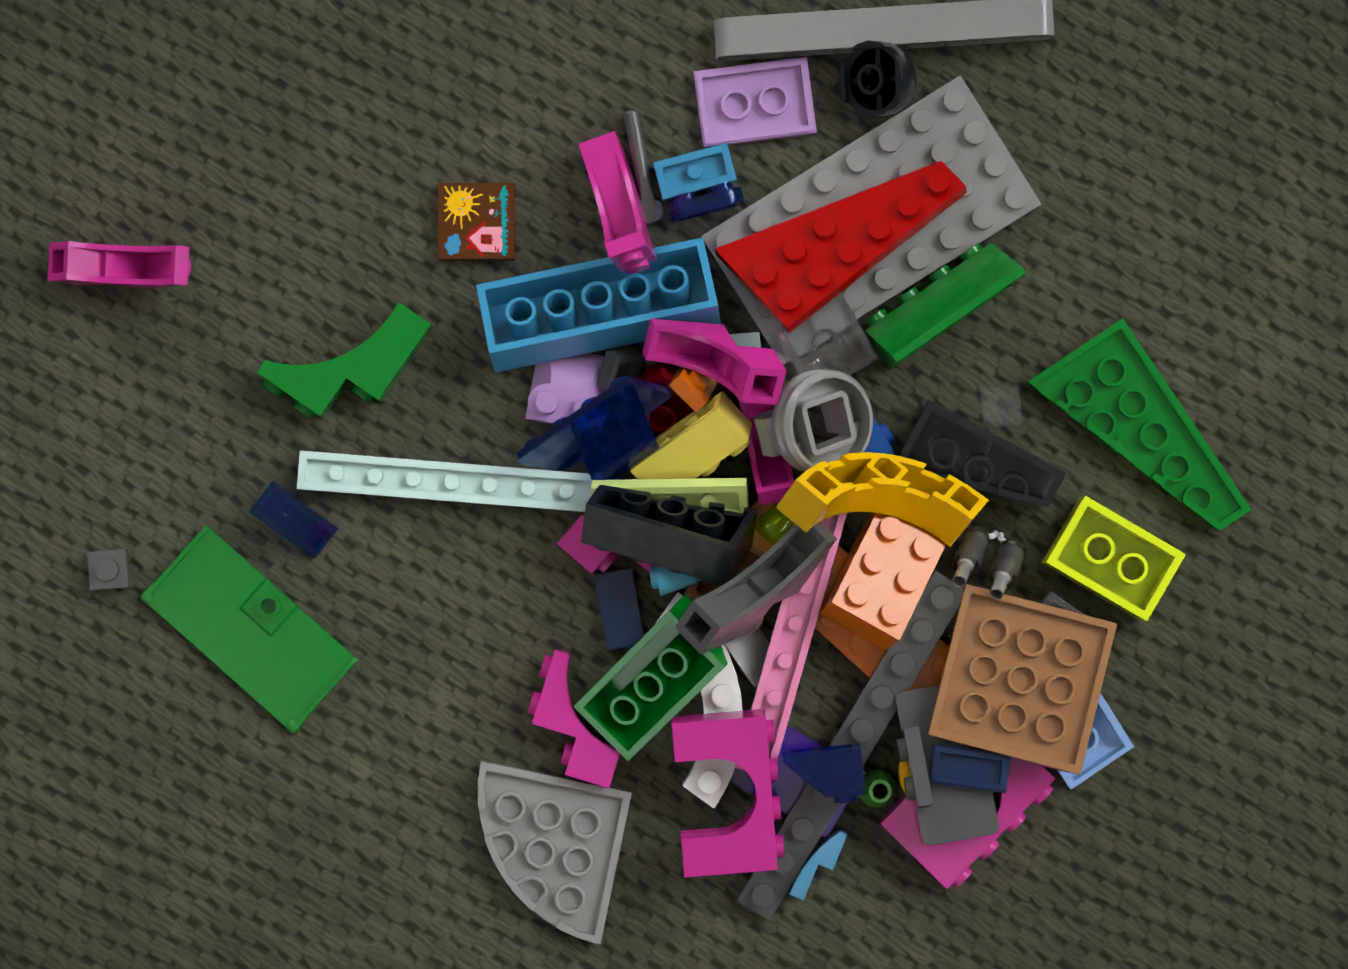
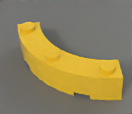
M863 452L844 454L839 460L828 463L822 461L809 468L795 480L776 508L806 533L814 525L834 515L849 512H873L910 522L933 534L951 547L989 500L950 474L945 479L925 470L924 468L927 464L920 461L885 453Z

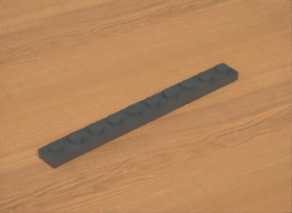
M934 570L900 641L885 651L775 834L783 835L784 858H777L778 870L753 872L739 894L737 902L767 920H771L897 710L895 701L897 694L910 689L959 608L964 587L956 586L953 580Z

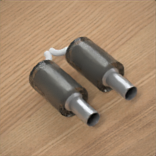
M979 527L965 529L952 559L951 565L955 571L953 583L958 587H963L968 577L978 573L990 539L998 536V540L1001 543L991 565L988 578L992 584L990 596L996 600L1001 599L1005 590L1011 589L1017 582L1026 557L1025 546L1017 540H1006L1003 537L1004 534L997 530L989 534Z

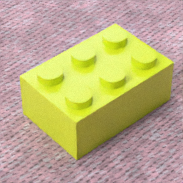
M1081 496L1072 508L1041 563L1139 621H1148L1186 554L1089 497Z

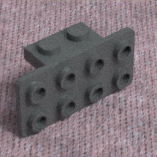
M939 685L898 693L895 698L902 738L896 739L900 762L907 761L910 777L904 778L906 796L908 801L914 800L921 839L927 846L992 835L999 830L993 792L930 784L928 775L933 744L980 750L927 736Z

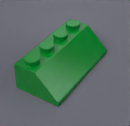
M686 595L573 706L627 761L646 745L728 664L722 646L701 655L676 630L675 625L692 603Z

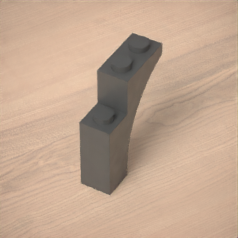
M821 522L814 525L807 533L794 524L779 541L752 565L719 588L694 599L675 625L676 630L701 655L754 631L774 603L797 594L837 538Z

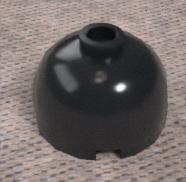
M868 40L856 44L851 49L854 51L850 54L849 58L843 59L840 65L838 84L842 99L845 103H850L852 108L856 110L853 112L858 116L882 118L898 113L909 103L916 89L917 76L913 62L904 50L892 43Z

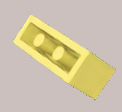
M721 391L708 400L707 404L697 412L693 411L635 452L630 472L637 479H696L700 475L707 477L716 470L721 460L729 455L732 457L737 456L748 446L752 423L727 395Z

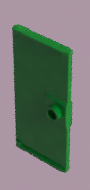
M208 525L195 536L162 575L147 590L142 592L140 597L145 604L152 607L281 722L292 735L300 731L302 724L308 719V716L358 661L352 653Z

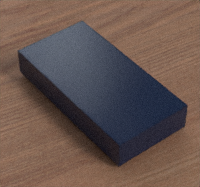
M632 568L594 575L607 650L634 646L644 636Z
M933 744L928 775L930 784L1006 794L1011 757L989 751Z

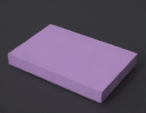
M807 57L693 71L703 148L724 143L734 145L817 133Z

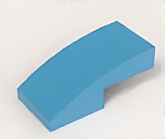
M837 829L810 853L788 890L789 895L804 900L818 865L830 870L834 869L848 835L845 831Z

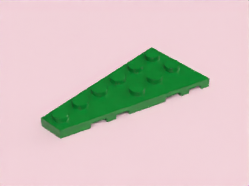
M1123 318L1026 382L1216 531H1221L1252 510Z

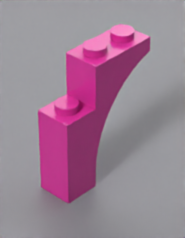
M613 131L579 143L578 145L599 209L605 237L604 244L610 260L620 272L627 270L628 274H634L646 270L650 267L649 262L657 260L646 227L648 222L619 137Z

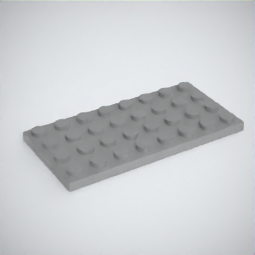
M960 75L705 233L701 238H703L705 245L770 349L775 351L782 364L785 365L959 257L975 244H980L1041 205V202ZM939 161H942L966 185L967 193L790 333L777 322L715 253V248Z

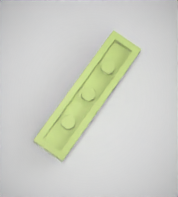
M747 478L592 480L591 496L599 485L650 492L651 499L654 500L671 498V496L686 498L685 503L687 505L709 508V502L725 504L724 510L742 514L744 507H749Z

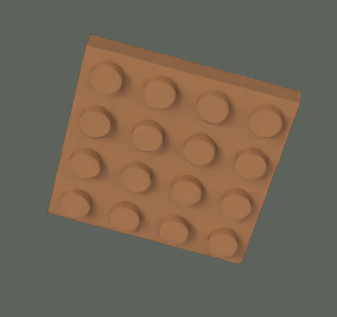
M965 584L927 736L1009 756L1059 771L1081 775L1117 623L1004 594L1001 599L996 600L990 596V590Z

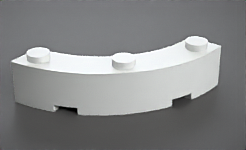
M677 592L657 622L683 597L679 592ZM725 645L721 646L728 664L701 690L704 714L743 711L737 674ZM724 759L694 761L682 786L709 806L715 808L728 786L736 763Z

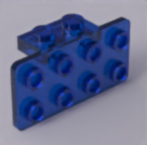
M629 376L617 378L610 383L609 388L596 397L585 400L581 404V408L570 416L563 417L554 422L553 427L543 435L527 441L525 447L515 454L517 462L551 471H563L584 459L591 480H613L659 448L646 414L671 398L670 389Z

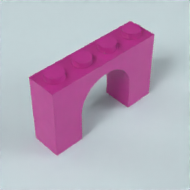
M764 709L674 716L671 721L675 762L709 759L728 760L742 767L749 774L755 786L752 805L747 813L737 822L719 828L680 831L684 878L778 870L777 858H784L783 835H775L774 820L781 819L780 797L772 796L771 782L778 781L777 758H769L768 743H775L774 720H766Z
M1010 758L1006 794L997 793L995 806L999 830L992 835L927 846L921 839L915 803L912 800L908 801L906 794L878 822L946 889L952 884L957 888L971 875L972 870L969 866L978 857H981L983 860L989 857L999 846L996 839L1006 829L1011 833L1025 820L1026 815L1023 811L1032 802L1039 805L1053 791L1050 784L1055 778L1043 766Z

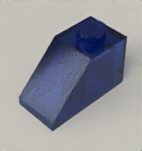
M275 481L269 484L249 511L279 535L315 559L339 529Z
M860 743L783 750V762L826 798L834 797V803L857 801V795L865 794Z

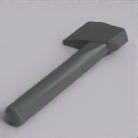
M629 110L623 114L639 198L647 222L650 224L659 221L664 213L662 203L655 200L639 114L636 110Z

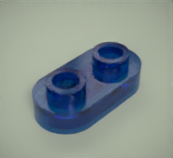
M725 182L710 187V194L696 197L695 192H688L673 197L674 204L667 207L671 222H680L744 204L742 188H733L732 182Z

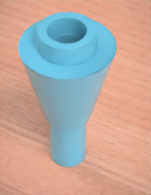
M650 566L652 589H659L660 596L696 584L702 580L683 573H674L660 566Z

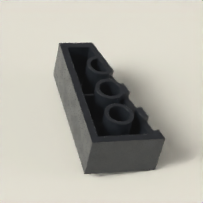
M929 399L926 401L898 456L927 464L924 468L925 470L945 479L950 474L975 490L1044 507H1049L1066 475L1063 469Z
M599 485L586 503L581 543L594 546L602 551H611L624 555L638 562H647L660 566L674 573H683L696 577L710 584L724 585L734 578L752 548L758 509L744 507L742 514L724 510L725 504L709 502V508L687 505L685 503L686 498L671 496V498L654 500L651 499L650 492Z

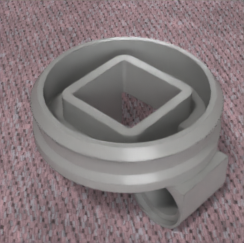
M815 369L805 371L790 380L781 391L778 405H775L774 410L754 416V422L763 456L776 457L782 455L792 467L805 472L819 462L825 461L828 463L839 460L844 454L865 452L872 436L873 412L868 395L854 378L840 371ZM820 404L826 431L839 434V436L815 445L807 409Z

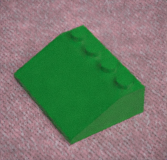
M977 243L960 255L964 261L952 270L948 265H945L928 277L932 284L919 292L915 286L897 299L900 303L898 308L889 314L884 308L866 320L869 328L863 332V335L889 371L1012 286L1026 273L1023 267L994 244L990 243L982 248Z

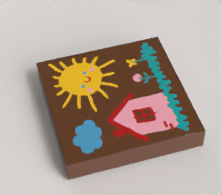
M438 183V260H515V184Z

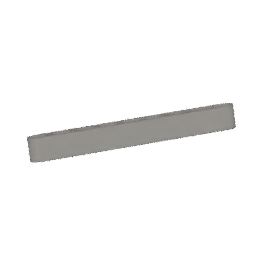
M980 0L720 18L713 21L716 60L719 61L852 53L854 50L851 49L856 44L868 40L892 43L901 49L1037 41L1055 37L1052 0Z

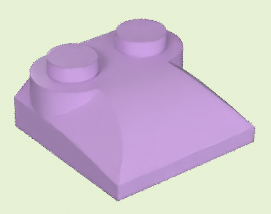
M587 353L536 364L525 419L601 433L609 393L597 386L604 356Z

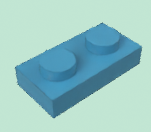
M727 143L653 162L663 201L737 182Z

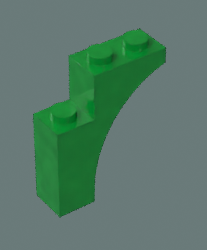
M399 302L384 324L369 339L348 353L331 360L307 365L280 364L265 360L257 373L265 378L261 384L278 397H281L285 392L296 399L293 407L308 418L312 419L315 414L325 418L350 381L354 383L351 391L366 402L370 403L373 397L382 402L427 338L433 326Z

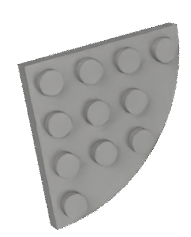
M481 761L478 778L480 820L486 845L501 876L514 894L530 910L537 913L544 920L553 924L559 930L579 939L601 944L632 792Z

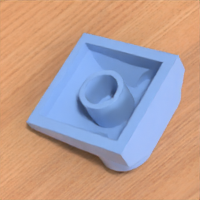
M1101 693L1081 775L1057 770L1070 790L1134 747Z

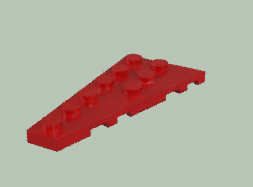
M939 161L715 248V253L777 322L790 333L967 193L966 185L942 161Z

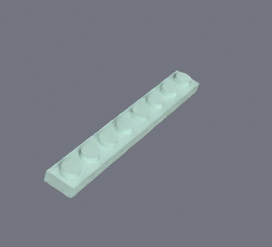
M300 451L297 489L585 512L586 503L591 497L592 480H606L607 475Z

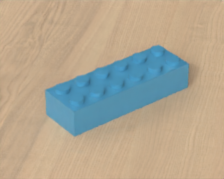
M703 238L655 247L654 251L657 260L649 262L650 267L646 270L634 274H628L627 270L620 272L610 258L607 257L476 285L488 351L495 373L644 342L650 318L721 324L718 302Z

